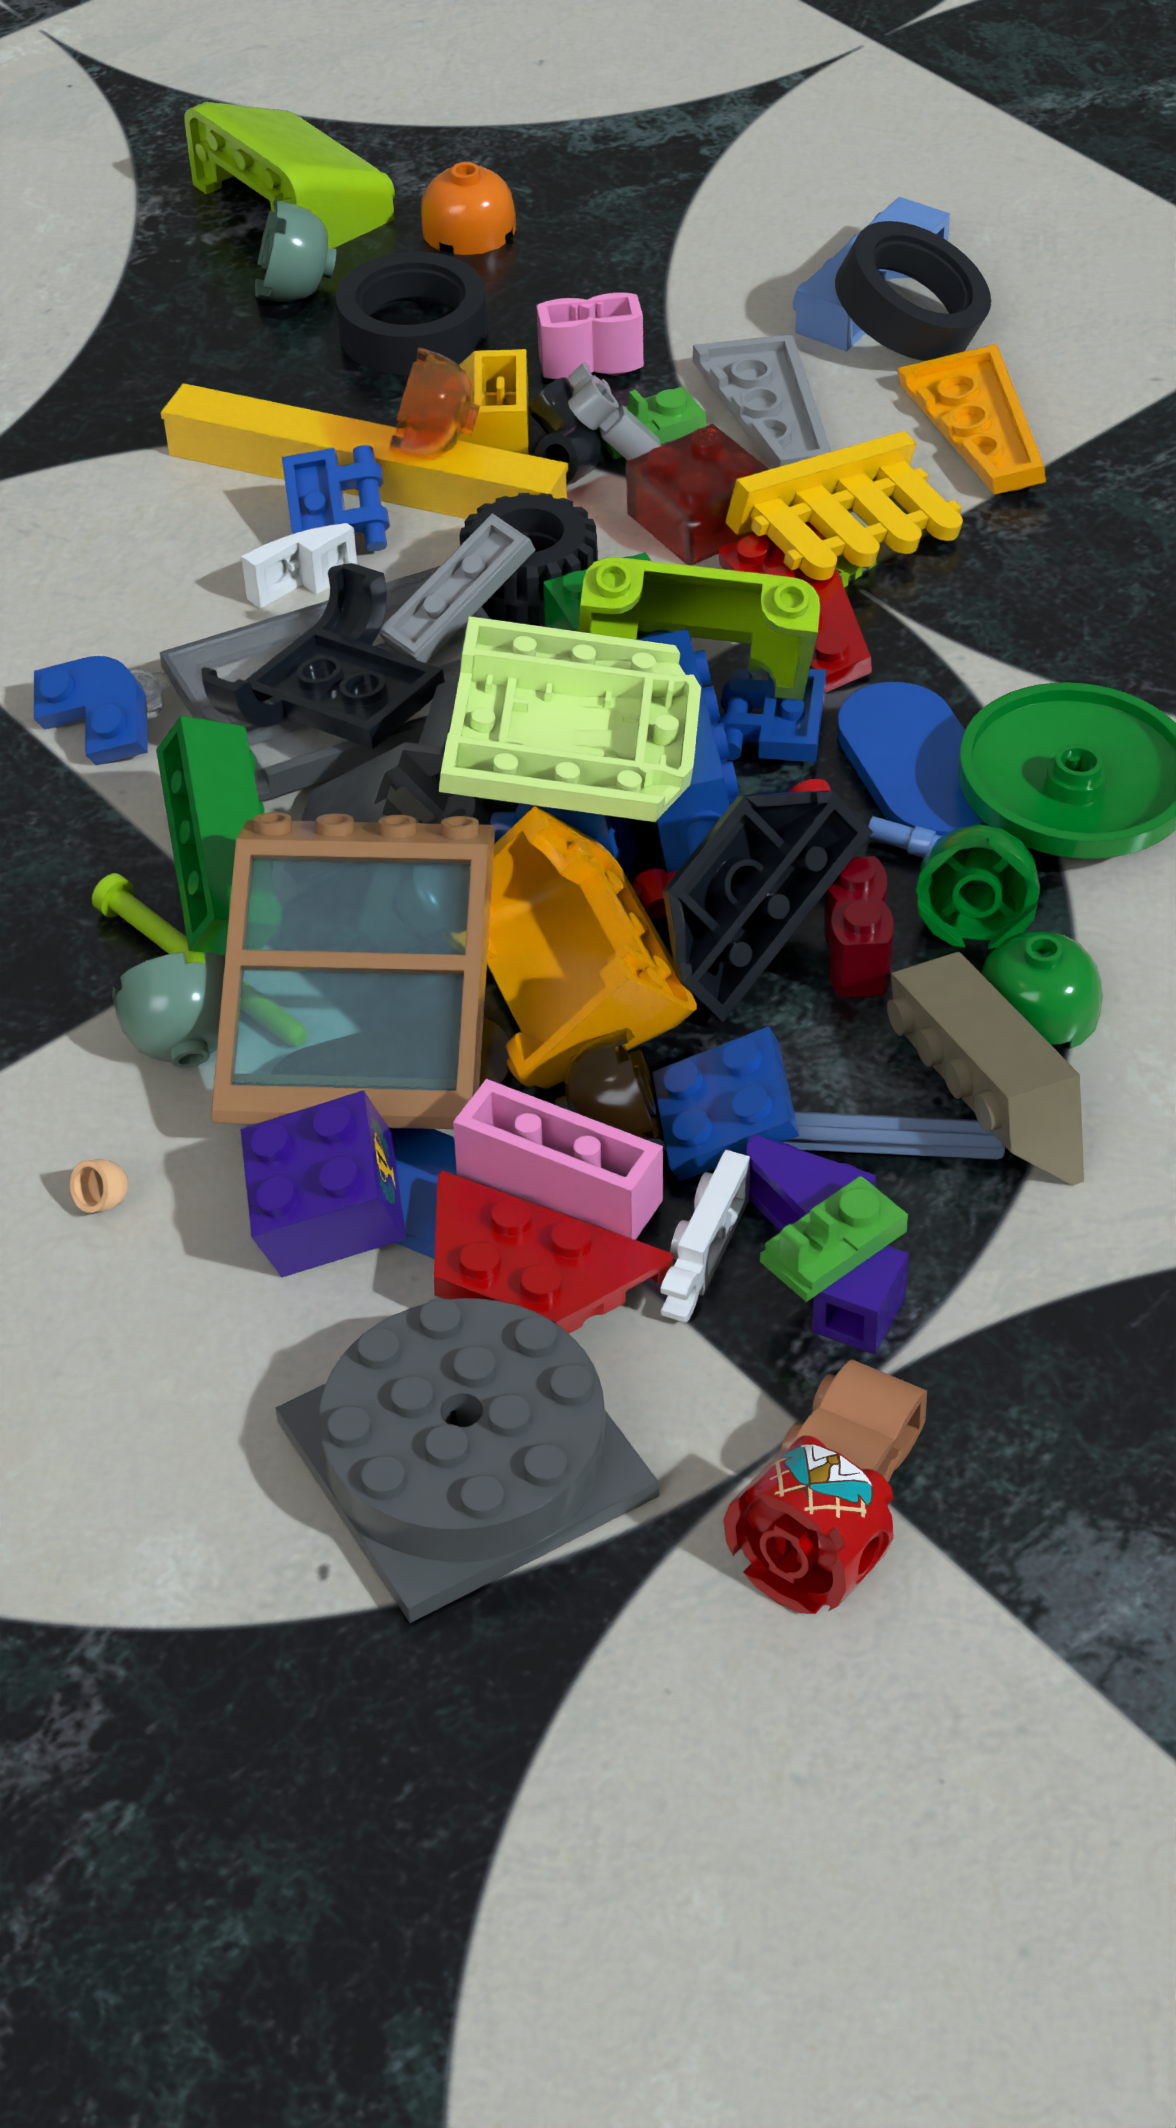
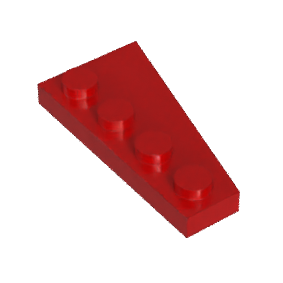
M809 521L805 522L821 540H825V537ZM754 533L718 549L719 563L722 569L794 577L804 580L815 589L819 596L820 614L818 634L810 669L826 670L825 693L872 673L870 653L836 567L833 576L828 580L822 581L808 577L799 568L791 570L783 562L785 553L766 534L758 536Z

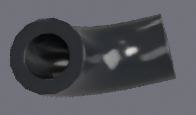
M561 377L540 391L532 401L529 413L546 433V436L539 441L535 449V456L568 463V471L566 473L567 485L577 482L596 468L600 459L602 437L599 427L596 430L588 428L572 412L568 401L572 398L574 388L568 378Z

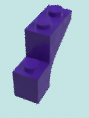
M754 1134L747 1144L746 1156L750 1157L749 1200L780 1232L787 1225H792L810 1213L812 1208L859 1176H862L876 1187V1175L859 1170L853 1165L838 1163L799 1150L790 1144L778 1143ZM887 1245L813 1297L812 1333L876 1354L906 1297L909 1253Z

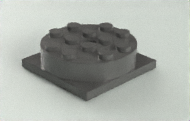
M440 1298L397 1313L363 1333L340 1357L332 1369L326 1384L275 1407L277 1421L409 1623L659 1496V1481L606 1412L599 1376L585 1350L570 1334L548 1318L514 1304L487 1299Z

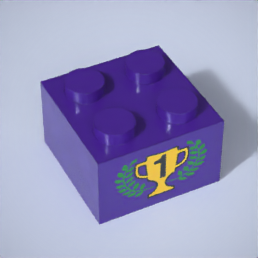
M364 1090L240 1129L251 1237L281 1277L406 1239L392 1132Z

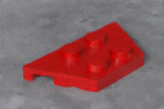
M443 1170L438 1175L434 1295L440 1298L487 1299L514 1304L548 1318L570 1334L581 1328L588 1318L595 1315H604L624 1304L628 1289L650 1277L657 1284L662 1283L668 1270L673 1266V1253Z

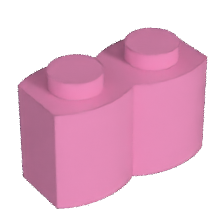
M608 293L592 297L588 300L561 298L536 305L539 360L543 377L551 379L568 378L583 362L589 366L591 373H605L610 376H621L644 366L643 314L637 294Z

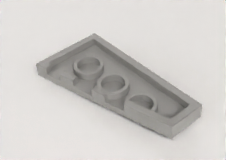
M793 334L693 345V363L773 469L831 452Z

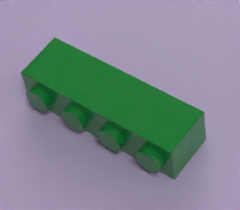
M180 715L157 747L156 753L189 951L226 955L236 838L247 820H253L256 815L265 813L264 805L258 799L255 783L256 760L253 752L249 749L245 726ZM254 860L246 950H263L270 940L279 933L282 925L283 909L281 903L276 899L272 877L274 860Z

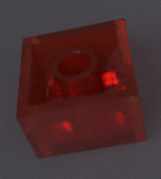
M710 424L626 462L627 514L686 565L693 566L718 554L719 548L755 533L750 531L737 535L725 521L736 479L770 469L717 426Z

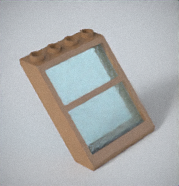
M279 812L258 814L253 820L246 821L236 838L211 1109L212 1123L258 1124L364 1090L388 1128L453 1129V1121L479 1089L495 825H479V821L476 818L467 816L448 817L443 819L441 824L416 823L414 817L407 815L385 816L380 818L378 823L354 822L353 817L346 814H325L317 817L316 821H291L290 815Z

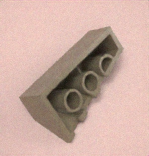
M960 952L892 972L893 999H890L887 1003V1012L894 1031L899 1036L904 1035L917 1049L922 1062L927 1067L933 1066L944 1078L951 1094L956 1099L962 1098L974 1111L981 1127L986 1132L992 1131L1014 1155L1072 1186L1084 1182L1080 1074Z

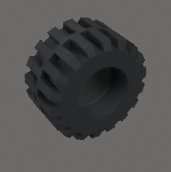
M518 493V496L514 497L503 496L496 498L495 503H485L477 508V514H470L464 521L465 527L460 530V546L493 513L528 537L535 551L481 607L492 620L545 627L543 582L574 571L588 569L594 562L598 561L595 522L593 519L588 518V512L584 508L573 507V501L566 498L556 499L553 498L552 494L530 495V493Z

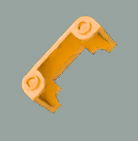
M535 805L494 844L487 965L522 1032L515 1034L506 1044L509 1054L506 1063L518 1081L530 1088L536 1085L540 1088L549 1089L564 1081V1074L571 1057L586 1043L600 1036L629 1028L635 1036L625 1044L627 1050L679 1026L697 1009L692 993L680 983L675 973L674 961L623 869L611 853L599 842ZM442 930L441 932L446 942L457 953L465 955L467 932L457 935Z

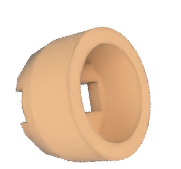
M94 1159L82 1161L76 1165L70 1177L71 1196L75 1204L82 1211L88 1213L113 1209L124 1201L128 1191L127 1175L121 1166L111 1160Z

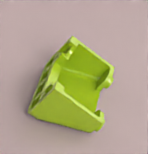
M204 102L186 110L185 129L193 185L205 194L222 188V181L233 175L270 201L272 212H275L273 205L275 199L296 204L313 212L322 220L328 231L329 248H336L395 220L393 206L395 190L388 175L380 172L377 168L293 112Z
M607 557L594 562L587 569L584 576L578 632L636 640L637 631L653 632L656 630L675 632L688 629L690 637L751 644L748 669L760 670L761 667L770 674L775 685L774 697L803 701L818 634L820 602L818 594L810 584L794 577Z

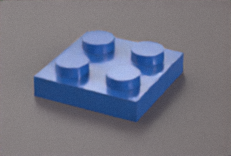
M769 1026L652 1072L669 1167L679 1182L716 1168L725 1150L746 1155L747 1144L753 1134L778 1143L800 1136L779 1041Z

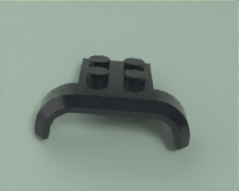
M354 563L332 566L328 570L330 594L322 617L314 626L246 680L237 679L233 683L219 678L214 669L208 667L201 669L206 696L211 705L224 715L258 727L274 726L287 718L371 749L377 747L433 699L437 686L445 682L442 668L372 645L381 629L386 612V581L384 573Z

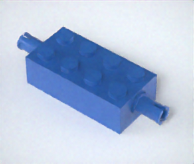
M688 629L675 632L656 630L644 638L637 639L676 645L680 652L679 665L685 675H694L701 686L691 783L656 821L667 873L679 870L729 808V804H732L739 795L733 762H727L730 756L723 723L718 724L720 714L714 686L702 688V686L711 684L705 650L693 651Z

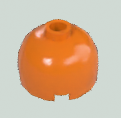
M471 162L455 164L434 177L422 197L421 224L423 238L431 247L440 250L439 242L445 245H452L453 253L457 255L483 254L502 247L506 244L505 235L510 231L514 235L516 231V215L511 190L497 173Z

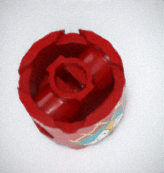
M801 1436L790 1447L778 1453L731 1501L723 1519L725 1540L732 1556L742 1549L745 1557L751 1563L743 1573L756 1588L776 1603L804 1614H816L823 1605L830 1606L828 1610L830 1611L838 1607L886 1555L894 1538L892 1515L888 1508V1505L893 1500V1491L886 1479L878 1472L859 1468L842 1454L826 1448L815 1437Z

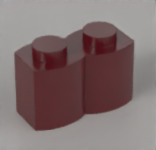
M875 856L853 857L825 892L824 936L830 947L829 976L834 990L840 997L883 996L890 985L894 922L891 911L886 905V871Z

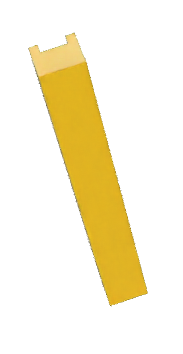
M184 383L161 411V419H164L169 456L285 480L282 457L334 448L339 466L354 464V448L361 445H369L374 449L375 462L382 467L383 485L379 487L381 501L467 519L470 514H477L478 507L485 503H495L496 498L503 496L514 497L518 496V493H530V495L545 493L552 494L553 498L567 499L566 473L568 471V463ZM355 489L343 491L346 494L359 496L358 490Z

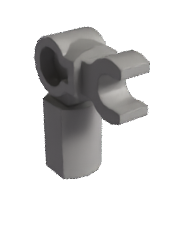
M583 362L568 376V380L574 388L572 398L568 401L570 409L588 428L596 430L600 427L601 437L638 470L645 467L661 449L660 439L623 405L619 407L617 400L611 394L608 383L604 379L600 380L595 375L593 376L589 366Z

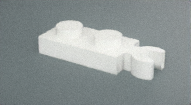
M725 1150L714 1173L705 1172L701 1177L695 1194V1212L690 1221L681 1220L672 1239L670 1253H673V1259L677 1261L668 1270L661 1285V1293L668 1295L661 1309L662 1316L687 1323L694 1311L698 1295H704L749 1202L750 1156Z

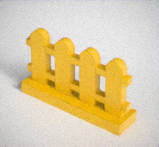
M901 431L736 479L725 523L737 535L754 531L758 536L766 534L785 553L783 562L791 570L799 568L808 577L822 581L828 580L833 576L837 564V556L843 555L853 565L869 567L876 562L880 549L879 543L885 542L892 550L898 553L910 554L918 548L922 529H926L937 539L951 541L958 537L963 519L960 515L962 507L955 500L947 502L927 483L929 475L922 468L913 469L910 466L917 442L905 431ZM892 496L909 514H905L889 497ZM847 509H852L868 526L863 527ZM809 521L826 539L821 540L805 522Z

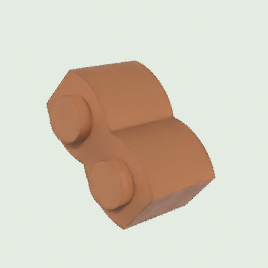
M851 1359L841 1368L836 1376L832 1374L825 1376L814 1398L813 1413L804 1424L795 1422L784 1438L780 1452L790 1447L797 1438L812 1436L820 1440L826 1448L842 1454L859 1468L874 1470L889 1482L894 1470L900 1466L909 1454L925 1424L927 1390Z

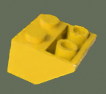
M526 349L474 351L426 395L425 434L529 455V394Z

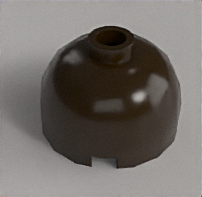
M629 1028L600 1036L586 1043L571 1057L564 1074L566 1095L556 1098L555 1104L637 1137L654 1139V1128L650 1117L660 1118L655 1086L641 1049L631 1053L627 1051L625 1044L635 1037ZM664 1135L655 1138V1139H661V1141H662V1146H663V1150H664V1152H665V1151H666V1146H665Z

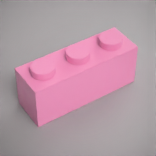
M486 1079L453 1121L456 1170L459 1177L636 1240L663 1201V1146Z

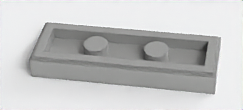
M492 513L381 627L379 634L384 642L406 657L427 663L468 621L469 616L471 617L535 551L531 540Z

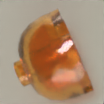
M418 348L416 362H413L397 416L399 423L395 434L404 433L403 438L392 435L389 450L424 459L440 457L455 447L461 434L472 436L480 405L471 403V381L466 371L455 361L439 353Z

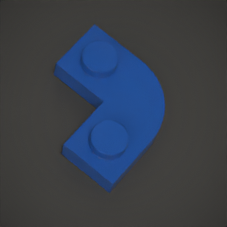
M90 656L34 671V720L44 730L85 720V755L95 765L148 753L146 694L143 686L123 663L111 657Z

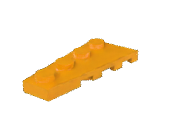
M997 344L897 368L901 387L994 495L1008 491H1018L1046 482L1044 463Z

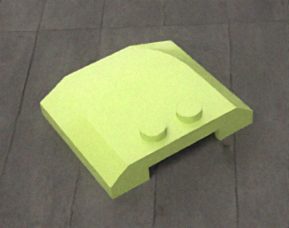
M469 616L450 732L447 734L440 773L439 792L656 822L691 783L701 686L694 675H685L679 665L680 652L676 645Z

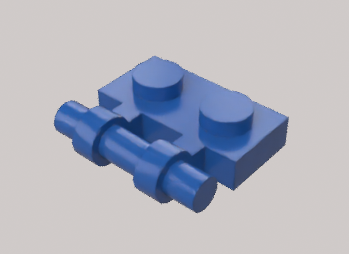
M361 445L354 448V464L339 466L334 448L282 457L292 534L323 526L347 523L354 528V533L361 532L364 534L367 550L380 551L387 547L385 531L390 527L388 510L381 505L379 487L383 485L382 467L375 462L372 446ZM350 489L358 490L360 507L345 510L343 491Z
M746 669L733 670L730 680L726 682L722 689L720 703L725 711L720 717V721H718V724L723 723L730 756L727 760L738 759L741 755L742 747L748 742L759 743V758L816 762L826 688V670H809L803 701L774 697L775 685L770 674H768V681L752 680V674ZM753 708L763 709V714H753L750 712Z

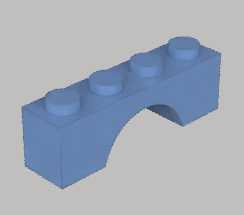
M898 197L883 212H879L870 224L882 221L904 222L931 231L948 241L950 213ZM854 235L848 244L834 257L829 258L823 267L810 279L801 283L793 299V309L796 311V333L844 351H848L866 334L848 316L839 301L835 288L837 271L858 235ZM877 269L884 280L910 278L895 271Z

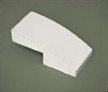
M347 523L309 529L277 539L242 555L247 600L262 609L302 585L316 595L329 588L328 570L332 566L348 563L357 564L354 528Z

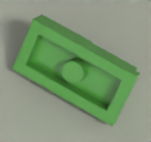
M683 386L664 390L647 398H643L637 390L629 391V404L625 408L660 439L661 444L706 430V413ZM602 438V446L613 459L623 457Z
M859 1176L812 1208L810 1213L792 1225H787L781 1233L766 1242L765 1250L760 1253V1262L807 1302L906 1233L908 1214L865 1178Z

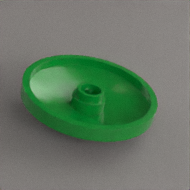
M1070 682L1024 687L990 702L970 721L962 737L958 762L960 787L970 807L987 825L1005 830L1021 840L1025 847L1056 856L1081 859L1111 858L1132 854L1159 843L1176 830V723L1165 713L1144 700L1108 687Z

